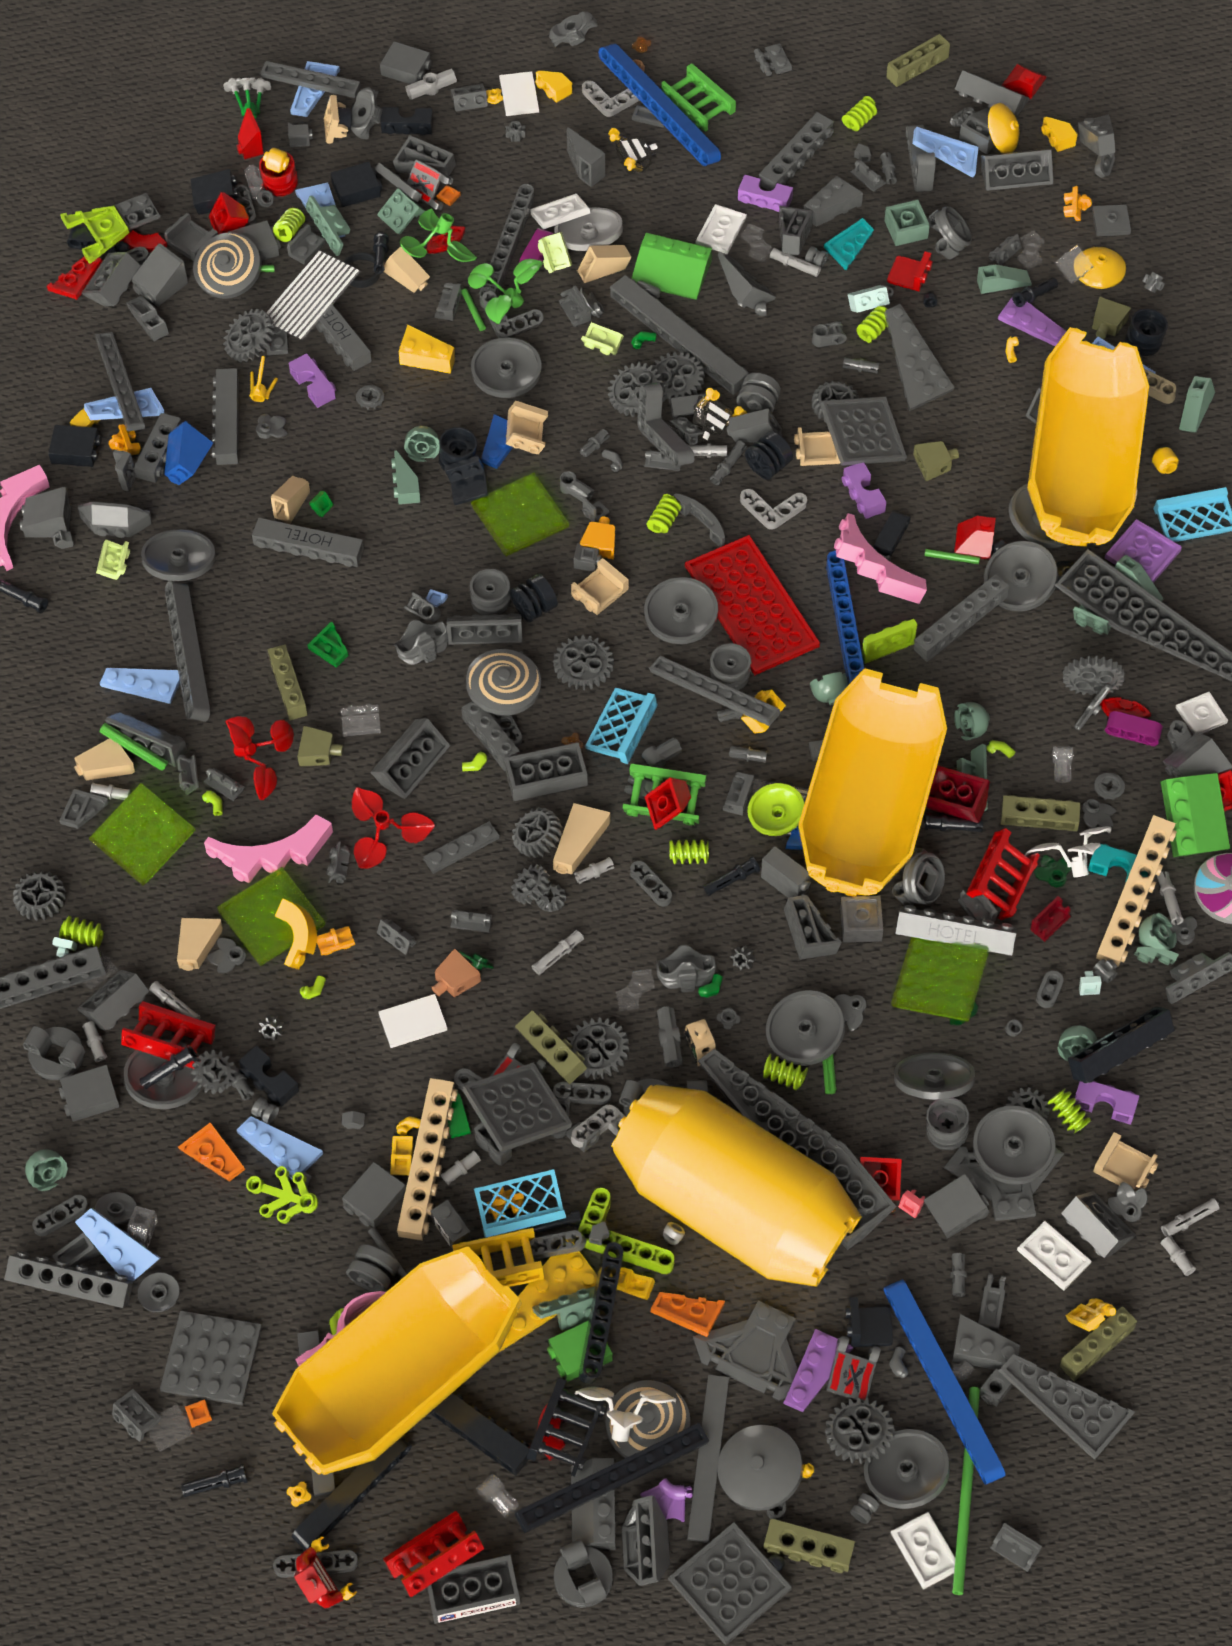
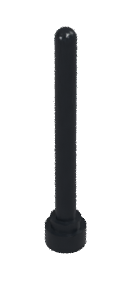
M579 1210L571 1211V1214H568L564 1219L523 1229L533 1228L534 1233L566 1225L574 1226V1228L580 1227L581 1217Z

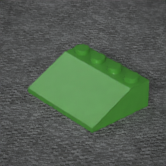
M646 233L639 250L632 279L636 283L641 280L656 286L662 292L697 300L712 261V248Z
M1218 773L1161 781L1167 820L1176 823L1174 830L1177 833L1173 842H1171L1173 858L1230 849Z

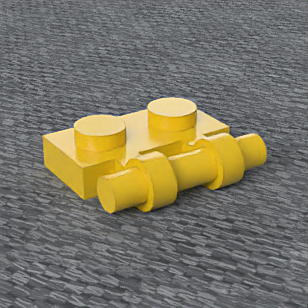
M1095 1298L1090 1299L1086 1305L1080 1304L1065 1316L1070 1323L1090 1332L1097 1329L1100 1323L1105 1320L1104 1315L1114 1316L1116 1309L1113 1305Z

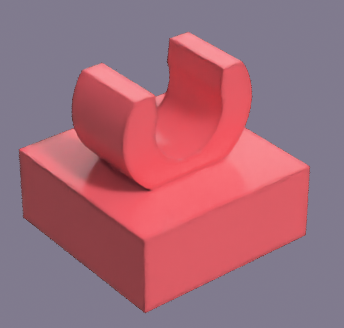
M907 1190L903 1194L898 1207L916 1218L921 1211L925 1197L918 1198L915 1195L916 1190L911 1192Z

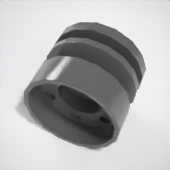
M956 1098L938 1099L931 1103L927 1110L926 1134L929 1141L941 1150H954L962 1146L968 1138L969 1112L966 1105Z

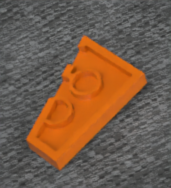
M211 1123L178 1146L179 1150L229 1182L246 1170Z
M659 1292L650 1312L708 1337L725 1301H706V1298L701 1297L692 1299L686 1298L685 1295Z

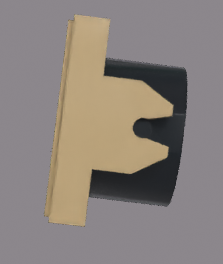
M337 95L329 97L324 115L326 142L329 144L333 143L334 138L346 137L351 127V109L337 102Z

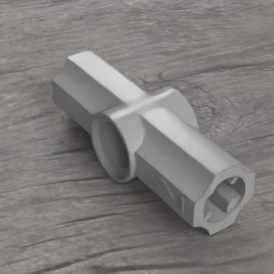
M452 69L438 74L427 73L424 75L423 80L407 85L405 89L411 100L425 94L435 95L440 88L456 83L457 79Z

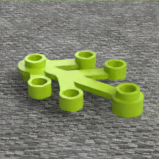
M283 1166L278 1167L275 1171V1175L279 1178L283 1190L264 1184V1181L257 1176L250 1177L246 1182L247 1189L253 1194L263 1192L279 1198L260 1207L259 1212L265 1218L271 1217L273 1211L290 1202L296 1203V1205L288 1210H280L277 1213V1220L286 1224L292 1216L301 1211L312 1213L318 1206V1198L313 1193L308 1192L305 1184L306 1176L301 1172H296L292 1177L293 1182L298 1186L301 1196L294 1194L288 1179L289 1171ZM284 1170V1174L280 1176V1172ZM302 1176V1179L297 1182V1178ZM311 1201V1204L307 1207V1202ZM269 1208L268 1213L264 1214V1210ZM286 1214V1218L281 1220L282 1215Z

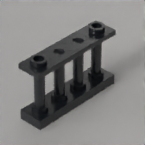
M558 1378L527 1458L535 1461L537 1454L542 1455L544 1453L574 1465L571 1476L575 1477L577 1470L582 1471L586 1461V1458L583 1457L598 1416L603 1417L607 1405L603 1404L604 1400L596 1404L568 1393L564 1389L566 1381ZM567 1401L595 1412L592 1421L590 1422L560 1410V1407L557 1406L558 1402ZM552 1418L555 1420L559 1418L587 1429L588 1432L585 1439L554 1428L550 1424ZM553 1436L581 1447L578 1457L547 1446L546 1442H543L544 1437Z

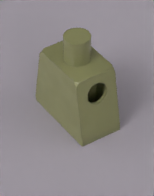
M1099 297L1092 329L1097 330L1096 336L1104 339L1107 334L1116 336L1129 319L1131 307Z
M938 441L914 445L913 456L925 481H929L950 471L952 460L959 458L957 448L947 450L944 442Z
M304 726L297 756L299 766L330 765L331 756H342L344 747L340 744H334L332 733Z

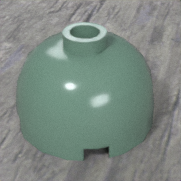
M421 425L411 429L407 433L404 442V449L408 453V457L416 462L426 461L423 458L434 459L439 453L438 434L428 426Z
M831 673L822 676L823 679L819 682L817 679L811 681L810 688L814 697L820 702L834 705L835 699L848 686L846 673Z
M975 702L958 704L957 707L959 709L954 713V722L956 728H961L965 735L961 736L962 739L967 741L981 737L987 731L990 721L987 711L982 705Z
M1158 913L1142 921L1139 927V942L1143 947L1166 950L1175 947L1177 943L1176 933L1172 934L1170 929L1172 924L1167 917Z
M1073 1025L1061 1034L1057 1049L1059 1055L1068 1061V1057L1091 1045L1098 1039L1090 1028Z
M49 1149L35 1152L29 1157L25 1166V1174L29 1183L39 1191H47L57 1186L58 1184L54 1182L61 1177L65 1178L68 1170L66 1161L56 1151Z

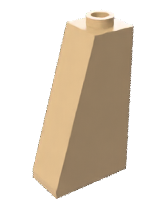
M573 803L553 859V870L560 874H573L609 826L610 812Z

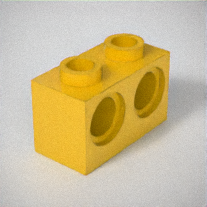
M772 689L762 690L755 695L756 699L779 708L780 712L786 706ZM744 714L741 717L755 734L765 732L769 728L768 725Z

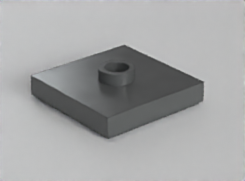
M1127 205L1092 207L1096 236L1131 234Z

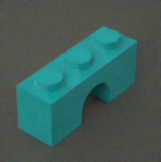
M1101 844L1091 857L1088 871L1107 876L1108 870L1111 867L1120 866L1127 872V881L1137 855L1123 849L1112 848L1107 844ZM1142 871L1140 872V875L1142 877H1147L1148 872Z

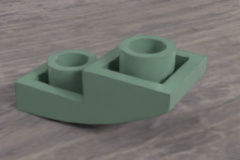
M1138 947L1134 953L1137 959L1143 963H1152L1155 957L1159 958L1158 961L1165 965H1173L1179 955L1166 949H1155L1153 947Z

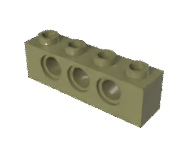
M940 34L889 62L886 77L896 87L902 85L949 58L950 43Z
M286 645L267 649L269 661L289 721L307 716L306 704Z
M1003 795L1001 825L1078 831L1080 802Z
M532 1010L515 1027L570 1085L587 1069L583 1063L585 1059L578 1051L573 1053L570 1050L573 1046L565 1038L561 1040L558 1037L560 1033L554 1026L549 1028L546 1025L548 1021L541 1013L537 1015ZM540 1031H543L541 1035L537 1036Z
M1122 1306L1116 1311L1114 1316H1110L1062 1358L1060 1367L1073 1381H1076L1135 1329L1137 1320Z
M770 1519L764 1549L771 1555L783 1554L793 1561H801L802 1559L809 1561V1564L812 1566L822 1567L824 1565L831 1567L830 1569L834 1572L843 1573V1571L848 1572L855 1541ZM790 1538L793 1544L785 1545L782 1540ZM811 1544L814 1546V1550L807 1551L803 1546ZM831 1549L835 1552V1555L828 1557L824 1551Z

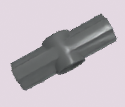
M666 1006L657 1010L660 1046L663 1048L665 1066L671 1068L682 1065L679 1027L676 1025L674 1008Z

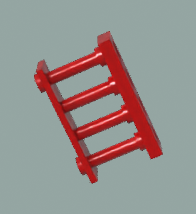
M1006 828L994 833L966 893L971 898L984 895L1002 909L998 917L1000 920L1012 917L1016 913V906L1033 870L1038 865L1037 861L1040 856L1039 853H1035L1027 857L1011 845L1008 839L1012 832ZM1004 849L1023 863L1020 871L1002 858L1001 854ZM997 864L1016 878L1013 887L995 874L994 869ZM989 880H992L1009 893L1006 902L988 889L987 884Z
M142 1001L139 1005V1023L134 1030L122 1029L121 1045L170 1060L172 1054H177L184 1050V1047L178 1046L183 1036L194 1039L190 1046L195 1052L202 1042L212 1044L215 1039V1025ZM147 1024L157 1026L152 1036L141 1033ZM165 1030L176 1033L170 1043L160 1040ZM191 1061L190 1063L185 1065L187 1067L195 1069L194 1067H192L194 1061Z
M454 1511L384 1557L383 1560L394 1579L401 1574L404 1576L401 1581L409 1596L413 1597L484 1550V1547L475 1531L468 1535L464 1533L467 1531V1528L459 1513ZM455 1538L459 1539L458 1542L450 1547L446 1545ZM437 1550L441 1552L431 1560L428 1558V1556H430ZM419 1562L423 1564L411 1572V1567Z

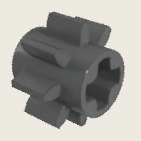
M513 121L509 126H506V138L510 137L511 142H520L522 138H525V125L522 126L520 122Z
M1154 272L1151 275L1146 274L1142 280L1146 283L1144 288L1156 293L1157 289L1161 291L1165 285L1162 282L1164 277Z
M747 945L743 946L742 949L740 947L735 948V953L730 956L733 958V966L739 967L740 971L745 966L748 969L751 968V962L756 960L753 957L754 950L748 949Z
M1102 959L1093 968L1095 970L1094 976H1100L1101 981L1109 983L1117 976L1116 968L1118 966L1112 959L1110 961Z
M268 1014L266 1020L261 1019L259 1024L262 1027L259 1029V1032H262L264 1039L272 1038L275 1040L277 1035L281 1036L283 1033L281 1027L284 1022H280L278 1016L271 1017Z

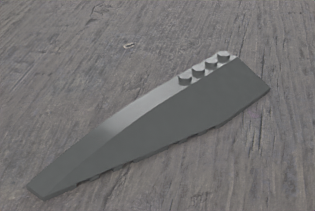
M1089 549L1055 584L1058 589L1094 615L1109 621V625L1115 630L1232 681L1231 651Z
M715 1049L698 1060L699 1064L734 1110L835 1174L862 1216L851 1234L847 1233L841 1242L847 1250L864 1239L896 1208L892 1200L841 1141H837L826 1130H822L815 1125V1122L800 1114V1111L774 1092H770L766 1089V1086L755 1081L748 1073L740 1070L733 1062Z

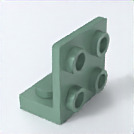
M397 188L378 212L377 216L400 235L412 219L421 216L425 210L411 197Z
M1082 605L1079 608L1074 607V620H1076L1078 625L1082 627L1087 625L1100 635L1103 633L1108 635L1112 628L1109 625V621L1094 615Z

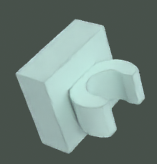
M54 937L52 945L58 947L56 956L60 958L69 954V950L76 951L78 945L74 941Z
M1085 971V977L1080 978V995L1100 994L1101 977L1094 976L1093 971Z

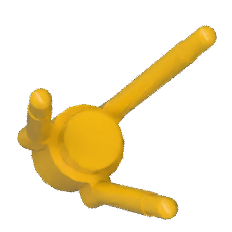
M265 356L261 357L258 380L255 386L254 372H250V397L256 402H263L265 399H269V395L278 378H274L268 390L261 384Z

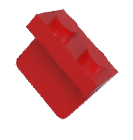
M925 251L921 261L897 256L887 282L919 292L922 284H925L927 280V272L931 270L933 265L931 253Z

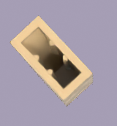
M625 245L589 246L577 271L583 282L587 283L626 269L631 255Z
M402 247L389 256L385 263L384 272L415 293L418 289L422 291L428 285L427 281L430 276Z
M292 476L272 494L271 502L274 518L289 524L292 522L310 493L308 481Z
M110 738L74 758L76 762L74 768L79 776L83 775L86 781L133 774L135 772L133 762L124 749Z
M182 918L177 955L179 968L186 971L200 968L223 931L221 919Z

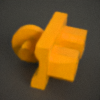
M1074 186L1072 192L1064 193L1065 204H1072L1064 206L1065 217H1074L1076 221H1081V208L1083 211L1092 205L1091 198L1087 197L1086 194H1083L1081 197L1078 194V186Z
M124 424L119 425V433L113 435L109 441L110 448L131 453V455L139 454L140 444L138 442L131 443V441H135V431H127Z
M349 926L337 930L332 928L330 932L317 936V945L321 956H326L334 951L347 949L355 945Z
M502 1187L498 1194L509 1199L513 1190L505 1191ZM516 1193L511 1202L521 1207L524 1202V1195ZM496 1196L491 1207L501 1212L506 1201ZM510 1203L506 1208H511L514 1216L519 1210ZM489 1208L488 1213L492 1214L494 1220H496L499 1214ZM501 1216V1218L499 1219V1221H500V1220H504V1219H506V1218H504L503 1216Z

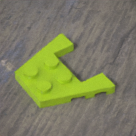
M114 206L95 208L91 212L84 213L82 211H75V214L67 215V213L60 214L67 229L85 223L97 242L82 249L83 255L89 264L129 234L128 227Z

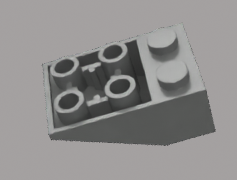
M988 107L971 114L961 124L959 135L960 140L977 146L978 150L985 154H988L995 146L988 127V114L990 110Z
M568 127L567 152L579 179L593 187L605 177V153Z

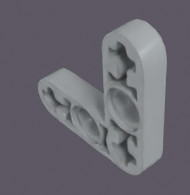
M585 81L582 84L583 95L603 115L608 117L614 116L640 101L629 89L610 98L595 82ZM602 97L603 100L597 101L595 98ZM619 100H626L627 102H626V103H619L618 101H619Z
M745 489L740 494V502L767 529H776L806 508L807 497L803 493H796L772 509L755 491ZM763 507L765 510L763 512H757L755 508ZM788 509L790 510V513L783 514L781 513V510Z
M605 1105L572 1131L571 1142L576 1147H583L584 1140L597 1130L592 1129L589 1126L590 1123L599 1124L600 1135L609 1129L617 1136L619 1132L618 1125L621 1119L626 1116L615 1106ZM583 1134H585V1135H584V1139H583V1138H579V1139L577 1138V1135L580 1137V1136H582Z

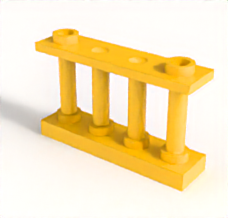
M533 1228L452 1245L453 1251L469 1246L477 1256L482 1255L485 1268L503 1287L506 1285L512 1287L544 1280L541 1261L534 1262L530 1241L535 1238ZM522 1246L526 1264L514 1266L510 1249ZM502 1250L506 1268L494 1271L490 1253Z

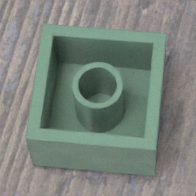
M919 200L886 207L884 221L895 246L928 239L930 225Z

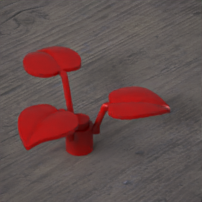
M243 716L232 717L225 722L234 743V754L237 757H245V760L260 765L255 768L253 779L259 800L262 801L276 788L277 777L272 768H266L264 763L251 758V756L256 753V747L273 743L276 751H287L293 743V729L285 720H277L270 729L273 740L253 744L250 738L254 734L252 721Z
M356 787L352 797L354 815L361 821H367L373 817L377 827L375 840L370 837H364L358 840L354 846V856L358 867L362 869L372 868L384 860L386 846L383 843H379L378 840L380 830L387 829L390 824H393L398 829H402L401 834L404 840L410 843H418L424 840L434 829V822L422 814L408 813L402 816L401 826L394 819L389 818L388 812L382 810L383 800L377 793Z

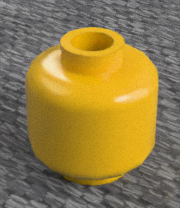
M271 148L269 152L266 151L263 157L266 168L277 173L286 170L290 160L285 151L277 148Z
M1163 447L1158 448L1154 452L1152 463L1160 473L1170 474L1177 469L1179 459L1171 448Z

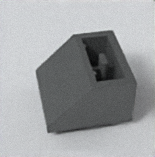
M147 193L115 205L116 210L129 230L161 218Z

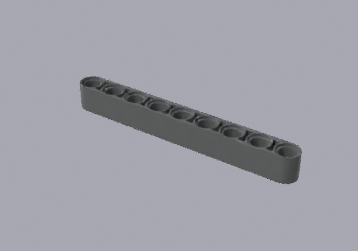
M523 184L519 187L490 262L494 269L490 277L501 287L529 217L530 209H532L534 203V188L530 184ZM489 280L481 287L479 292L482 308L481 298L486 291H493L497 297L501 291ZM487 296L485 301H490L492 298Z
M168 581L165 586V597L186 718L206 722L210 716V705L189 586L186 583Z

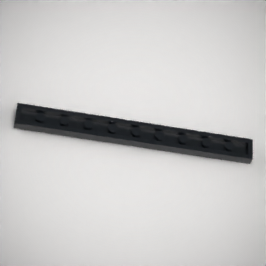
M697 1423L516 1511L514 1515L523 1532L527 1533L708 1444L709 1439L700 1423Z

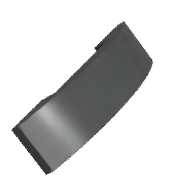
M675 493L673 497L682 507L680 512L684 516L691 512L710 529V539L719 547L724 546V531L713 513L698 501Z

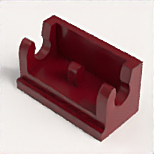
M1059 896L1032 920L1030 930L1044 942L1071 918L1070 906L1068 905L1064 908L1062 906V899Z

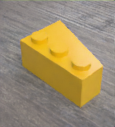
M407 325L399 349V361L401 365L451 373L455 362L454 347Z

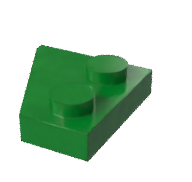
M330 622L308 644L309 650L335 668L348 657V651L345 645H343L333 622Z

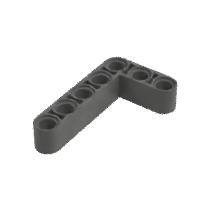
M907 125L906 139L915 192L932 191L936 164L935 153H928L912 144L915 128L920 127L924 129V125Z
M660 383L640 386L637 419L640 432L675 467L693 463V450L661 419L663 391Z

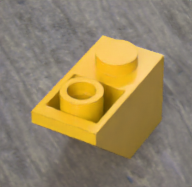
M536 72V85L539 89H543L548 98H552L556 103L572 94V82L563 73Z
M1049 117L1043 119L1042 133L1049 138L1050 145L1055 147L1057 152L1076 146L1077 133L1070 123Z

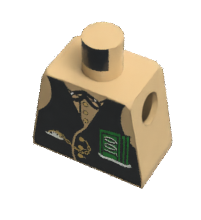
M705 1019L686 1025L684 1036L697 1066H700L698 1060L713 1049L716 1050L715 1041Z

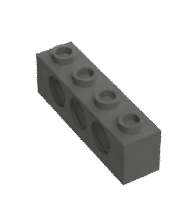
M164 413L160 414L134 466L136 478L156 483L158 478L162 477L166 464L168 436L173 429L182 423L181 418Z
M471 701L461 707L462 719L505 771L504 758L520 755L519 749L490 713Z

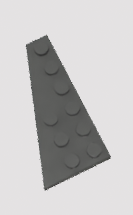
M898 304L886 310L885 318L889 333L891 334L892 347L895 350V359L900 379L903 383L908 410H914L953 391L955 387L902 305Z
M1015 1354L1011 1355L998 1370L1093 1459L1098 1457L1135 1413V1411L1125 1409L1119 1406L1118 1403L1098 1396L1097 1393L1072 1381L1064 1380L1051 1371L1043 1370L1037 1367L1036 1364Z

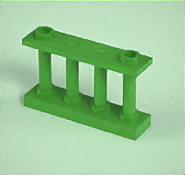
M692 63L687 66L686 77L673 86H669L665 81L662 82V91L684 114L694 121L698 128H702L705 132L708 130V120L722 111H726L729 115L735 113L736 101ZM688 83H694L697 86L683 96L676 92ZM700 92L708 95L693 106L687 101ZM711 101L718 104L717 107L705 115L698 111Z
M630 764L629 772L630 776L634 778L630 805L623 804V811L627 812V815L637 817L638 814L650 816L647 807L638 806L641 783L644 778L652 779V790H654L663 781L672 777L686 781L691 787V799L688 802L687 814L680 813L673 820L683 821V824L686 825L699 824V816L694 815L698 789L706 786V775Z

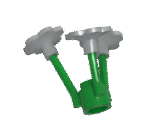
M231 78L223 84L226 92L232 91L235 94L242 116H245L246 109L250 108L254 118H257V114H260L261 95L264 91L271 90V83L261 78L257 80L255 78ZM250 83L253 89H257L256 105L250 101ZM242 86L246 92L247 103L244 104L245 106H243L239 96L238 88Z

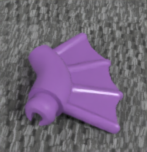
M665 1478L659 1485L640 1494L641 1497L655 1496L666 1520L675 1518L684 1522L685 1500L693 1496L691 1486L673 1485Z

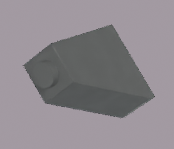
M769 408L729 418L727 432L735 442H758L769 431L778 433L782 437V428Z

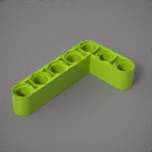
M597 1188L594 1190L578 1229L581 1234H590L592 1226L605 1221L611 1205V1196L607 1189ZM604 1198L606 1199V1201L600 1203L597 1201V1199ZM597 1216L599 1219L593 1221L590 1217ZM608 1230L609 1238L605 1240L616 1242L622 1248H631L628 1252L623 1251L622 1261L661 1274H669L673 1271L674 1254L671 1251ZM586 1239L584 1248L602 1254L607 1245L602 1244L601 1246L589 1243V1239ZM608 1252L611 1257L616 1258L613 1252ZM644 1253L650 1254V1257L643 1258L641 1257V1255ZM668 1260L670 1263L663 1265L660 1261Z

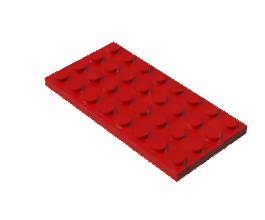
M750 535L685 562V568L692 579L704 583L714 593L718 603V619L733 643L742 646L750 654V669L754 676L820 647L819 640Z

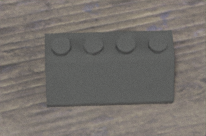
M962 70L955 90L959 91V95L966 98L968 95L974 97L973 101L979 104L983 102L988 103L989 108L994 104L1003 103L1017 116L1030 99L1027 96Z
M1051 149L981 155V171L986 191L1053 184Z
M522 614L447 616L448 644L522 642Z
M119 712L105 719L108 725L160 756L171 766L176 767L178 765V756L184 755L187 751L185 740L182 737L173 736L164 729L152 727L145 721H138L131 715H124Z
M428 718L415 719L370 773L382 786L406 799L451 745Z
M595 1458L585 1461L582 1471L577 1470L575 1477L571 1476V1484L613 1465L614 1458ZM614 1490L572 1510V1542L581 1539L584 1546L597 1550H615Z

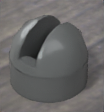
M760 302L755 305L754 310L758 316H767L766 302Z
M1010 1020L1005 1026L1007 1035L1012 1037L1019 1035L1022 1031V1024L1018 1020Z

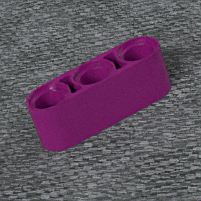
M537 228L519 263L525 259H535L543 262V253H540L538 248L539 239L555 233Z
M1113 711L1109 714L1105 732L1112 736L1156 746L1159 744L1163 726L1156 721Z

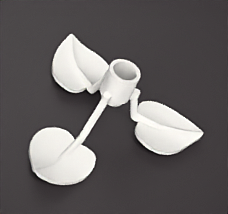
M1109 826L1097 827L1079 833L1084 835V845L1068 849V852H1078V856L1072 857L1071 862L1059 843L1037 845L1025 855L1028 856L1035 851L1058 849L1066 860L1068 867H1072L1073 877L1086 876L1089 874L1087 853L1093 855L1094 851L1101 846L1100 843L1087 844L1088 837L1104 831L1110 833L1112 828Z
M586 1387L575 1393V1395L580 1394L591 1400H606L609 1403L610 1411H607V1416L611 1419V1425H613L612 1439L619 1442H627L629 1440L630 1428L643 1421V1418L638 1413L645 1401L652 1403L676 1402V1398L662 1391L644 1390L640 1392L642 1398L635 1412L631 1413L614 1410L611 1398L614 1397V1393L608 1389Z

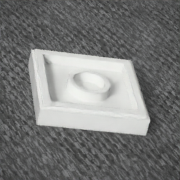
M1210 692L1176 705L1177 711L1193 735L1197 732L1200 734L1228 722V719Z

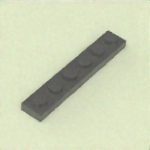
M269 61L265 62L260 72L262 78L356 98L361 87L360 81Z

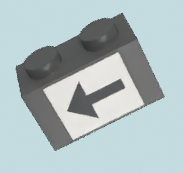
M448 1200L430 1211L433 1223L452 1249V1245L471 1241L470 1230Z

